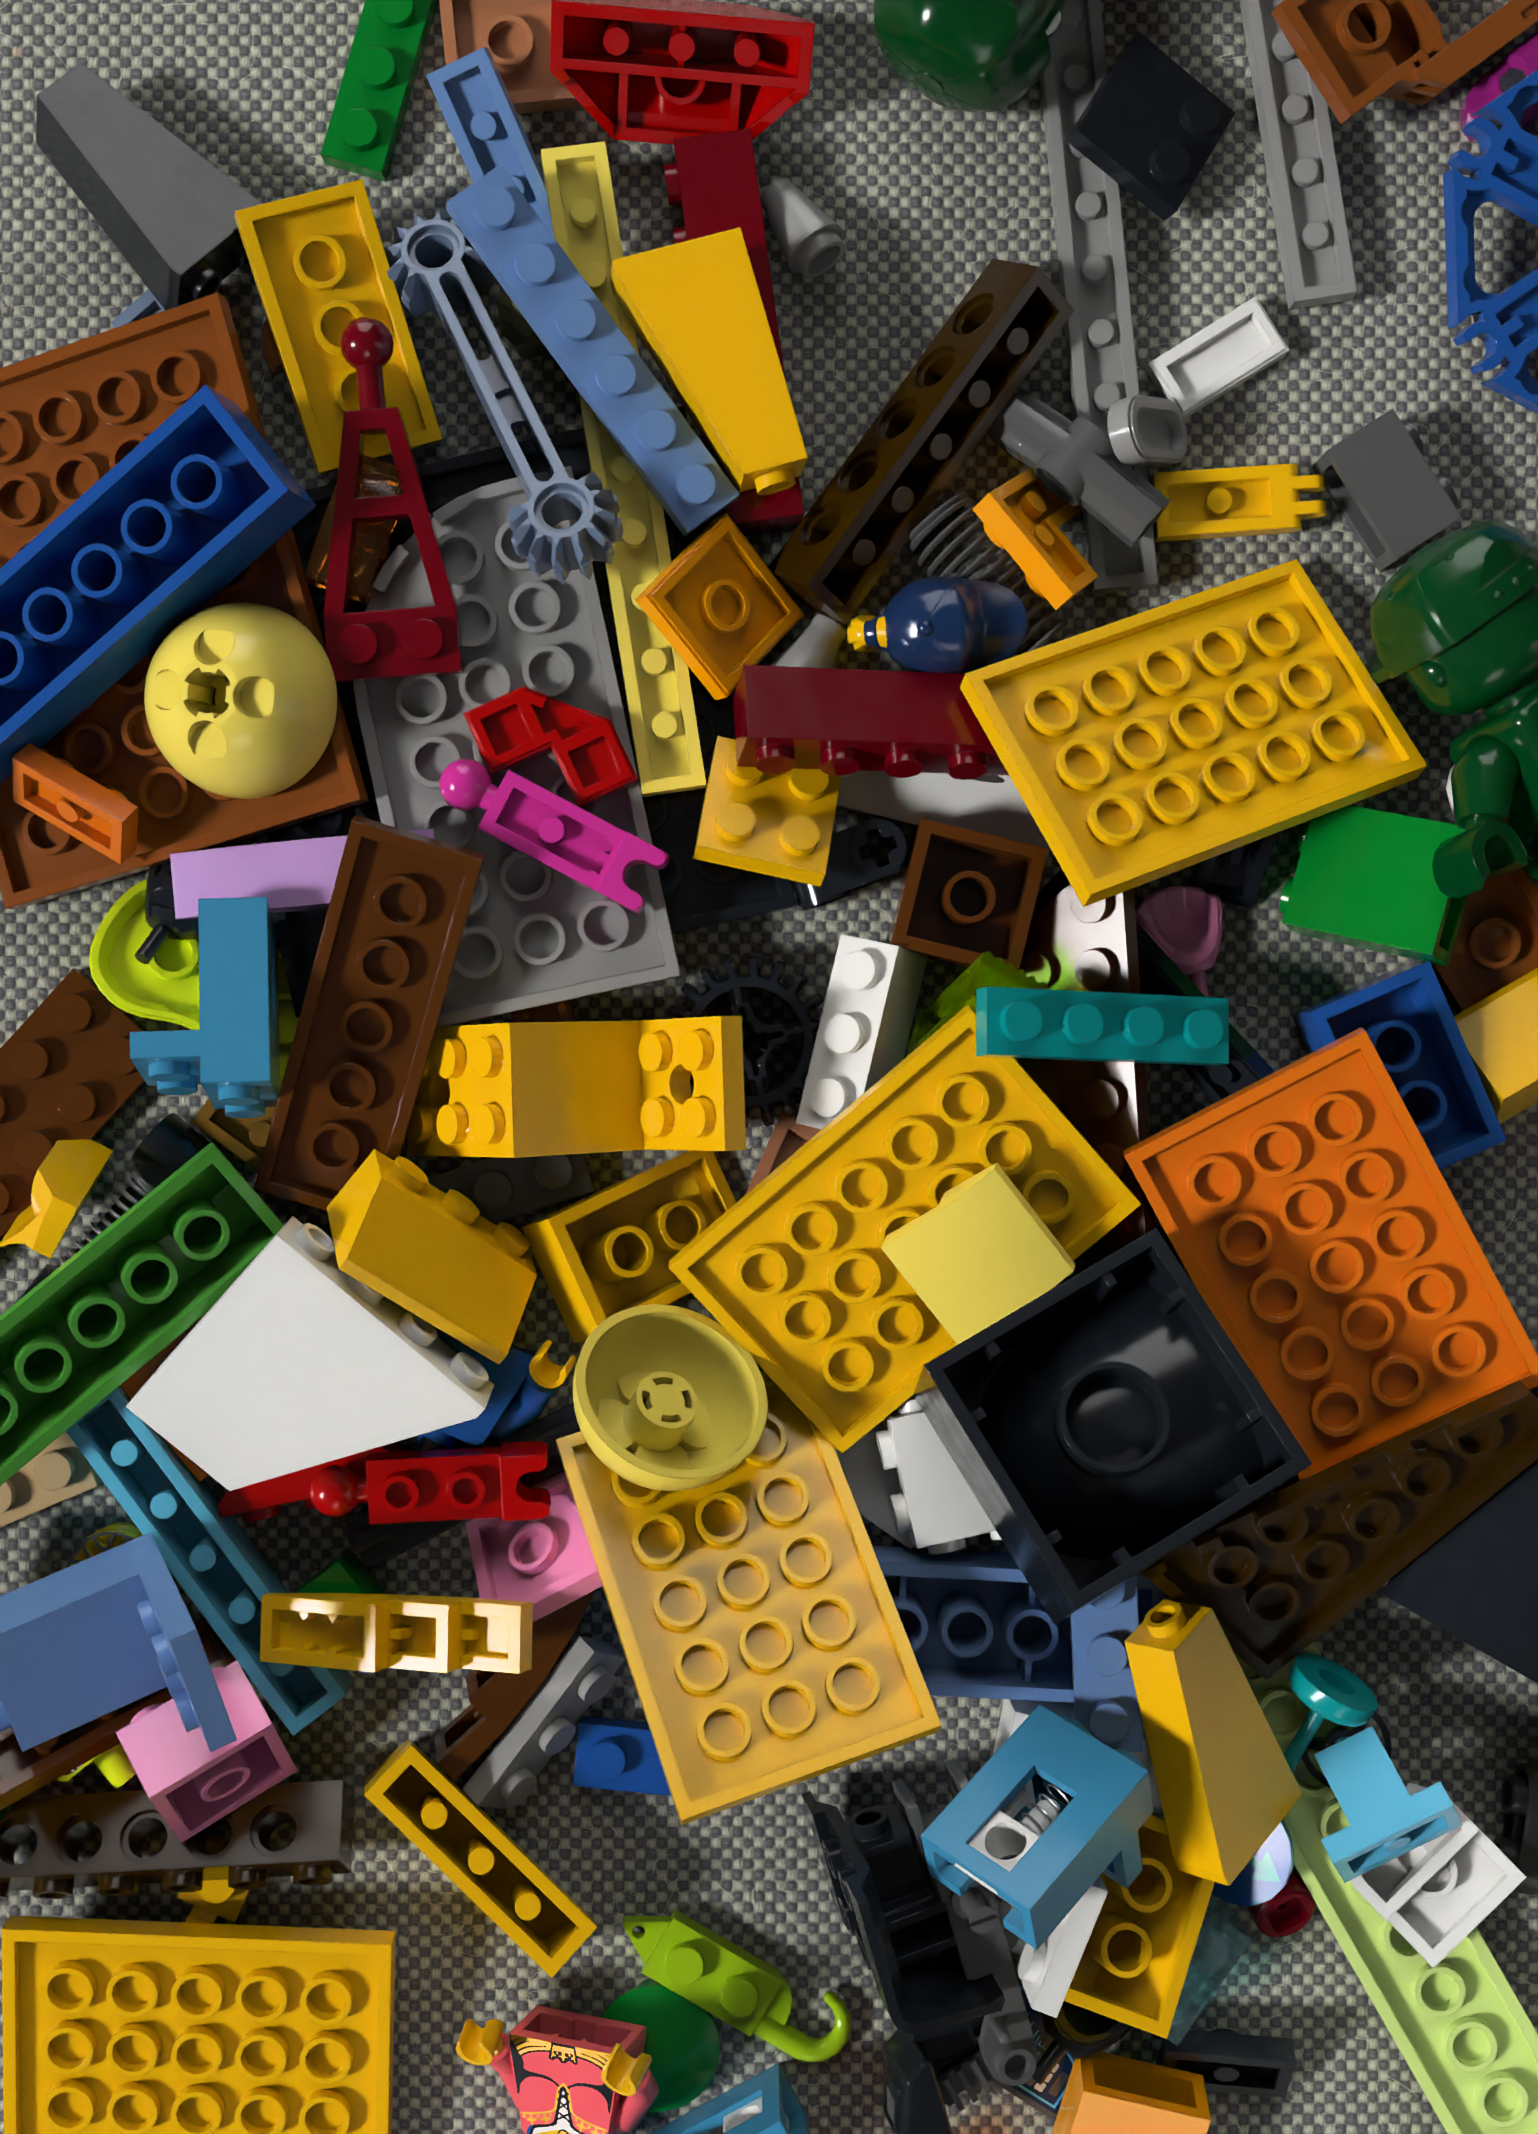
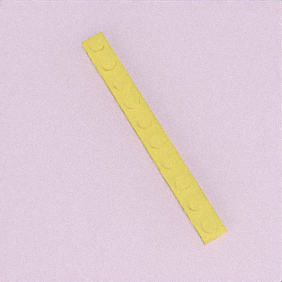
M606 142L541 149V161L553 237L639 354L635 329L616 301L610 285L612 260L622 258L623 250ZM578 392L590 472L594 471L597 477L601 479L603 490H612V493L617 497L620 508L617 517L622 522V541L612 543L614 550L612 564L605 563L642 797L706 788L707 784L688 666L635 601L671 563L663 507Z

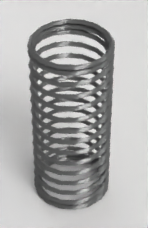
M966 492L953 496L935 509L911 531L908 540L903 545L904 548H907L909 555H920L918 559L919 567L929 566L927 571L928 578L948 577L961 562L990 540L987 534L984 533L955 560L933 572L949 553L966 542L983 527V522L981 519H978L956 537L943 551L925 560L940 542L957 531L976 514L972 510L975 506L970 507L972 498L968 497ZM993 544L955 577L966 578L994 556L1001 548ZM1008 552L1004 554L975 580L985 581L1012 559ZM1015 564L994 583L1003 585L1021 570L1020 566ZM1025 576L1009 589L1014 593L1027 584ZM1032 589L1020 598L1022 604L1024 605L1036 594ZM1042 599L1027 611V620L1049 603V601ZM1052 609L1042 619L1028 628L1018 649L1049 620L1059 613V609ZM1063 619L1015 656L1042 647L1068 624V620ZM1071 631L1061 640L1078 635L1077 631Z

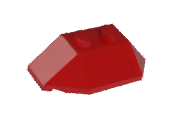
M552 0L550 72L562 85L564 84L577 101L613 140L674 145L673 139L751 129L753 140L789 108L796 105L809 94L815 21L753 5L701 0Z

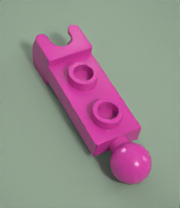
M468 758L457 759L448 764L441 774L439 781L440 793L447 804L461 811L474 810L477 807L486 810L478 826L479 830L637 914H641L644 910L645 901L637 892L628 888L626 884L627 872L636 864H646L654 869L662 870L669 862L670 856L661 849L629 832L621 830L510 770L507 771L499 787L491 784L490 775L483 765L478 761Z

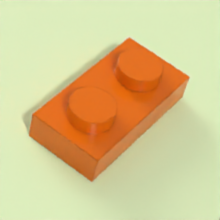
M28 743L12 757L14 802L120 865L137 850L138 806L131 803L122 793L114 789L105 788L75 770L66 760L53 757L31 743Z

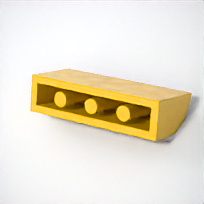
M411 1740L405 1741L365 1779L364 1796L551 1978L597 1928L595 1920Z

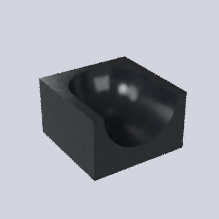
M1154 1228L924 1364L913 1394L1054 1625L1276 1489L1312 1464L1157 1228Z

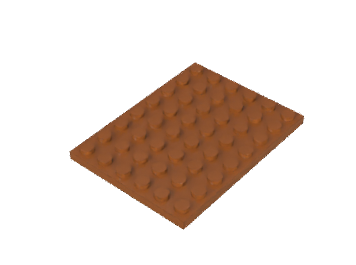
M217 292L0 368V568L205 384L236 403L267 442L226 298ZM292 528L198 610L230 602H250L277 608L306 626L319 641L327 655ZM157 646L41 748V750L53 757L66 760L75 770L105 788L117 790L131 803L138 806L137 850L120 865L13 801V776L11 774L0 784V890L5 908L21 909L163 865V863L170 862V854L219 848L369 801L338 689L337 714L332 736L321 758L302 779L283 791L262 798L237 799L225 797L202 789L184 778L166 760L152 737L145 714L144 689L148 668L158 648ZM215 688L214 694H213V705H216V704H215V699H214V697H215V692H216V688Z

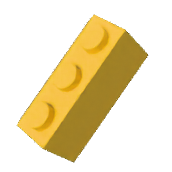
M374 1149L327 1206L338 1269L500 1365L508 1355L537 1277V1272L528 1250L530 1247L528 1239L518 1229L506 1222L501 1221L496 1226L480 1216V1211L476 1205L462 1193L453 1189L444 1193L428 1183L426 1174L410 1160L398 1156L393 1161Z
M1151 1814L1138 1830L1143 1870L1132 1884L1126 1889L1104 1873L1100 1875L1108 1890V1894L1064 2001L1167 2039L1215 1882L1179 1871L1174 1862L1165 1819Z

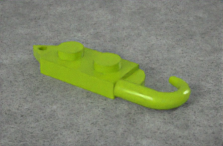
M676 1909L673 1910L671 1916H624L623 1927L643 1961L641 1973L751 2037L754 2034L791 2057L808 2063L828 2060L837 2055L847 2043L852 2028L850 2012L843 1999L834 1992L827 1991L823 1996L824 2001L833 2010L835 2016V2025L832 2031L820 2038L811 2037L786 2023L791 2013L792 1991L790 1982L783 1976V1972ZM641 1926L644 1928V1931L636 1932L634 1928Z

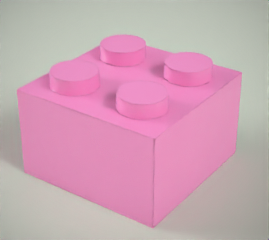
M237 1660L226 1667L211 1669L235 1732L236 1741L210 1752L200 1727L186 1732L173 1698L166 1703H155L145 1707L132 1718L129 1725L116 1732L150 1801L180 1843L298 1771Z

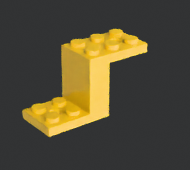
M742 1016L633 1021L519 1022L439 1027L435 1033L406 1136L408 1156L521 1158L633 1150H746ZM691 1074L694 1080L693 1094L690 1087Z

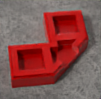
M524 686L463 713L492 776L552 749L574 799L580 808L639 781L611 719L586 709L582 710Z

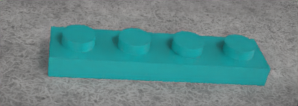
M987 986L976 989V1056L1212 1066L1229 1064V998Z

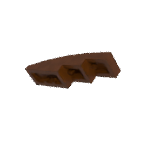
M595 1590L533 1622L531 1670L521 1674L473 1670L465 1677L471 1705L434 1737L437 1764L454 1781L505 1731L546 1679L580 1624Z

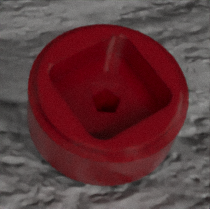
M1291 1873L1288 1883L1271 1900L1254 1906H1247V1909L1262 1934L1269 1937H1285L1299 1931L1309 1922L1315 1910V1901L1301 1877Z

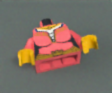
M537 2005L508 2035L503 2032L504 2024L499 2019H489L484 2028L478 2026L473 2019H466L456 2046L457 2054L466 2062L480 2066L489 2064L498 2072L516 2108L519 2109L521 2128L525 2134H622L631 2132L636 2129L659 2093L658 2083L649 2069L652 2057L644 2053L646 2026Z

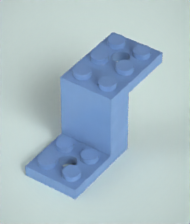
M151 1532L0 1596V1732L12 1727L22 1752L165 1687L168 1688L171 1697H173L186 1732L200 1727L210 1752L237 1740L197 1629Z

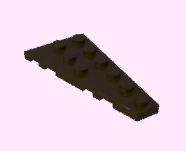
M1520 1380L1251 1503L1146 1568L1141 1573L1176 1602L1213 1608L1233 1652L1267 1680L1538 1459V1398Z

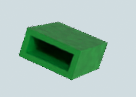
M1352 805L1303 822L1297 837V849L1301 855L1294 878L1290 877L1286 881L1281 893L1280 911L1283 914L1282 924L1303 936L1420 961H1430V963L1448 967L1468 895L1461 898H1451L1440 892L1434 879L1432 863L1434 853L1441 842L1465 832V830L1459 828L1456 824Z

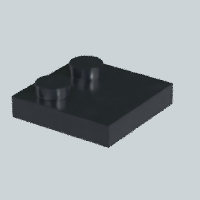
M1137 31L1123 46L1066 141L1165 221L1177 212L1235 115V112L1143 34Z

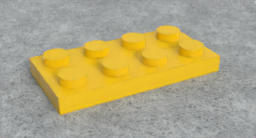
M363 179L236 210L234 217L317 476L338 470L344 411L359 410L356 369L347 363L340 348V338L344 328L349 322L359 317L375 318L381 321L391 332L394 342L393 354L389 362L383 367L386 407H398L401 411L412 450L440 442L442 440L441 432L394 280L389 279L387 274L390 267ZM386 434L365 435L363 463L392 455Z

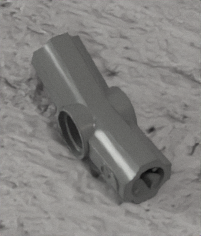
M1024 389L1012 395L987 430L992 442L1034 469L1038 479L1055 496L1074 507L1080 504L1131 548L1153 526L1170 502L1161 491L1153 487L1138 472L1133 470L1128 464H1122L1113 451L1109 436L1098 426L1083 417H1077L1072 422Z

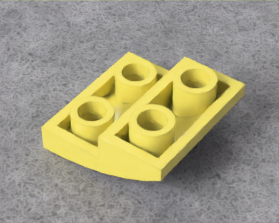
M998 1163L991 1165L945 1192L939 1206L888 1234L881 1247L957 1345L1050 1291L1069 1276L1076 1266L1075 1262Z

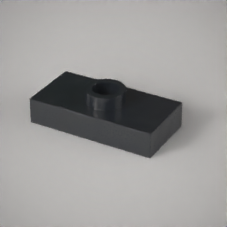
M1170 2028L1167 2039L1162 2038L1156 2064L1203 2075L1206 2091L1285 2098L1296 2059L1294 2042L1291 2038L1245 2035L1225 2028L1211 2031Z

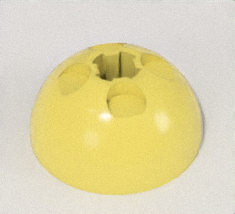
M250 602L223 603L202 609L184 619L167 634L158 646L146 676L144 689L145 714L157 747L171 766L184 778L202 789L225 797L237 799L262 798L283 791L298 782L321 758L335 726L337 686L332 666L323 647L309 629L297 619L277 608ZM215 688H216L215 697H214V699H215V704H216V705H213V694H214V690H215Z
M660 1304L641 1305L622 1310L601 1322L592 1331L581 1349L575 1366L573 1377L574 1410L578 1425L586 1442L594 1454L609 1469L622 1478L642 1487L662 1491H680L699 1488L717 1481L730 1473L747 1458L764 1431L767 1420L768 1399L765 1383L758 1365L752 1355L744 1350L722 1325L695 1311L678 1306Z

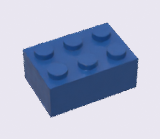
M1430 961L1405 964L1292 1013L1308 1054L1360 1027L1366 1030L1439 1170L1507 1141Z

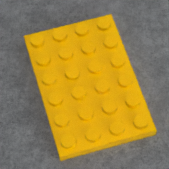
M1297 559L965 673L960 686L963 695L1083 907L1415 780L1427 767L1423 757L1380 689L1370 677L1366 667Z
M966 1005L669 1260V1269L741 1347L752 1355L755 1362L831 1444L843 1454L914 1394L924 1364L957 1346V1343L881 1249L888 1234L939 1206L945 1192L995 1163H998L1073 1261L1138 1208L1141 1203L1015 1058L976 1056V1013L969 1005Z
M765 1371L761 1372L767 1392L768 1412L760 1440L739 1466L717 1481L699 1488L662 1491L642 1487L622 1478L603 1464L591 1450L581 1431L556 1439L557 1450L599 1572L608 1605L681 1826L937 1733L942 1726L834 1446Z
M10 1915L2 1927L4 2134H392L396 1931Z

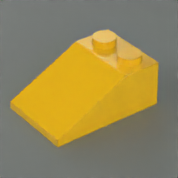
M685 1151L574 1201L521 1228L530 1243L531 1250L574 1343L585 1342L601 1322L622 1310L641 1305H668L690 1294L689 1289L669 1269V1260L736 1203V1200L713 1151Z

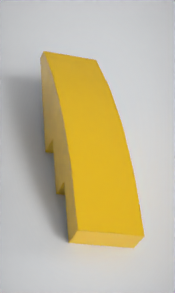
M266 1593L261 1595L260 1662L373 1673L386 1668L449 1673L461 1668L521 1674L532 1669L533 1602L404 1594Z

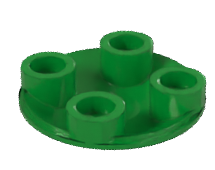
M649 1978L639 1983L636 1988L620 1995L603 2013L601 2018L646 2026L644 2053L652 2057L649 2069L659 2088L658 2096L648 2111L663 2112L682 2107L697 2098L711 2082L719 2062L720 2032L712 2015L706 2010Z

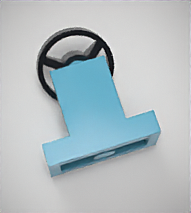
M1376 1711L1372 1718L1381 1730L1383 1745L1372 1726L1366 1728L1367 1724L1358 1727L1338 1725L1329 1731L1326 1738L1313 1737L1307 1747L1308 1749L1320 1751L1314 1754L1323 1774L1309 1760L1307 1749L1302 1756V1760L1311 1775L1320 1783L1332 1789L1350 1823V1826L1321 1839L1344 1883L1462 1826L1457 1811L1441 1781L1410 1796L1390 1759L1392 1750L1391 1737L1387 1726Z

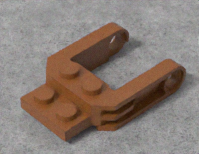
M1284 0L1271 14L1341 125L1379 96L1423 106L1538 22V0H1510L1452 43L1445 41L1442 35V26L1426 0Z

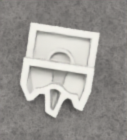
M1408 1783L1406 1786L1410 1796L1427 1788ZM1453 1801L1452 1803L1462 1826L1350 1880L1354 1888L1386 1921L1388 1920L1433 1969L1526 1878L1513 1862Z

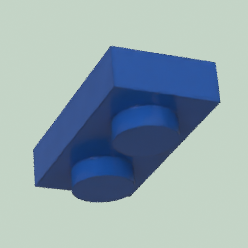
M582 1716L580 1718L572 1786L671 1796L647 1722Z

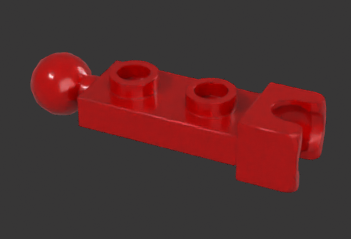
M542 1441L503 1443L501 1447L368 1453L366 1458V1476H357L346 1466L335 1464L325 1467L316 1473L311 1481L310 1496L314 1507L324 1515L332 1517L348 1514L356 1508L358 1503L368 1502L369 1525L501 1517L503 1521L543 1519L551 1512L550 1491L546 1488L528 1487L521 1482L520 1477L526 1473L539 1472L546 1468L549 1446Z

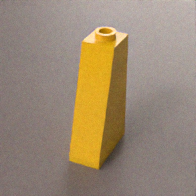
M738 227L612 260L610 285L616 301L737 491L740 493L756 488L758 495H770L792 487L796 483L795 478L801 476L808 456L741 228Z
M1163 1599L1158 1605L1147 1612L1143 1622L1124 1642L1173 1858L1181 1872L1230 1886L1303 1794L1213 1608Z

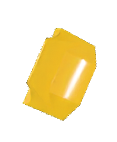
M91 1139L57 1140L34 1177L31 1193L32 1205L18 1215L1 1240L0 1247L9 1244H25L32 1250L51 1259L88 1200L113 1150Z

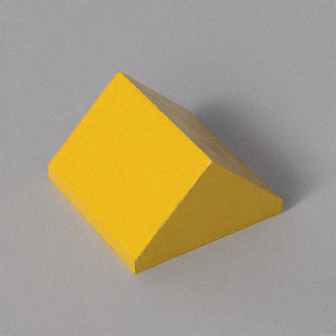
M1538 968L1454 1016L1500 1124L1538 1102Z

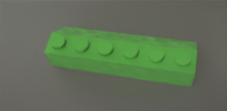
M213 1142L209 1143L0 1315V1486L206 1314L284 1226Z

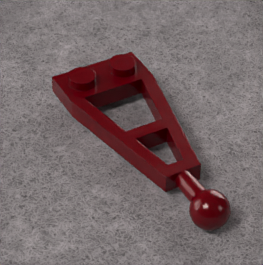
M359 317L346 325L340 338V348L343 357L348 364L356 369L359 410L344 411L323 613L327 656L334 672L336 684L463 674L464 666L457 601L402 413L398 407H386L383 367L392 357L394 349L393 338L389 329L381 321L372 317ZM386 434L403 494L359 498L365 435ZM411 519L435 606L348 613L357 523Z

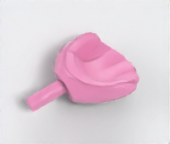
M1172 886L1167 887L1165 890H1158L1146 897L1135 910L1136 922L1185 975L1189 974L1191 982L1204 996L1209 997L1205 970L1214 966L1220 950L1223 925L1221 899L1215 894L1206 893L1200 887Z

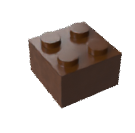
M921 818L915 829L888 944L900 946L931 960L1005 978L1018 976L1049 849Z

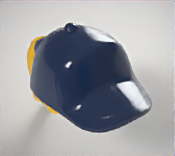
M930 577L907 584L891 599L880 616L875 617L874 615L865 614L853 618L847 629L848 643L853 645L855 651L867 653L878 651L881 648L889 654L895 663L909 672L962 674L1000 662L1016 652L1026 634L1027 613L1018 596L1003 585L956 577Z

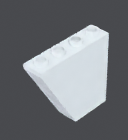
M292 1216L143 1384L126 1405V1408L227 1490L232 1491L475 1419L485 1410L494 1384L488 1380V1373L478 1360L465 1352L457 1354L440 1340L435 1326L410 1311H406L400 1305L339 1270L334 1243L331 1238L315 1225L309 1223L303 1225Z

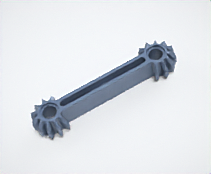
M440 207L433 219L426 221L415 212L413 227L411 229L394 227V237L392 238L394 245L384 248L390 267L387 274L389 279L394 280L400 302H403L405 311L413 319L429 311L438 314L523 488L528 502L510 507L508 514L511 530L514 531L511 538L514 550L521 559L528 560L530 570L537 577L553 569L556 580H559L564 585L570 571L579 569L582 575L591 580L594 572L591 562L599 561L612 564V557L614 556L612 543L622 541L623 527L621 519L617 517L620 511L617 497L612 493L611 489L603 490L601 479L597 477L594 471L579 480L569 478L477 293L478 290L494 285V275L454 220H450L449 215L442 207ZM465 310L470 314L490 355L486 360H477L455 315L456 311ZM525 426L550 476L548 481H539L535 478L513 434V430L516 427ZM562 521H578L576 524L569 528H554L558 523Z

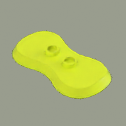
M147 879L125 892L114 903L100 923L90 947L89 966L91 976L101 993L117 1008L127 1013L143 1018L179 1024L191 1030H200L199 939L178 940L167 938L149 964H143L135 958V953L153 930L145 918V890ZM277 948L281 1088L299 1018L295 1016L281 949Z

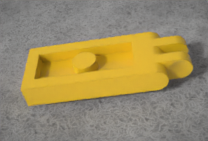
M1297 464L1153 473L1149 479L1150 484L1170 500L1167 508L1153 524L1154 542L1293 533L1302 530L1301 520L1315 519L1327 515L1326 501H1300V494H1311L1325 490L1324 476H1298Z

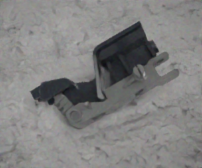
M955 1759L944 1762V1768L954 1799L969 1781ZM902 1778L892 1781L899 1811L893 1804L884 1807H867L853 1814L847 1821H844L837 1806L816 1801L811 1791L802 1793L832 1900L851 1936H856L864 1962L868 1970H872L877 1991L895 2027L898 2028L886 2045L883 2094L884 2114L893 2133L953 2134L945 2108L946 2104L950 2107L955 2103L959 2112L965 2109L958 2095L964 2090L967 2091L973 2103L979 2100L972 2087L978 2081L981 2082L987 2094L993 2091L988 2082L993 2078L1000 2083L1011 2086L1022 2085L1031 2079L1038 2061L1037 2047L995 1895L992 1891L975 1881L960 1897L930 1876L921 1834L947 1806L932 1811L930 1805L925 1801H915ZM912 1841L914 1842V1844H915L916 1847H917V1851H918V1854H919L920 1861H919V1859H918V1856H917V1854H916V1851H915V1849H914V1846H913V1844H912Z

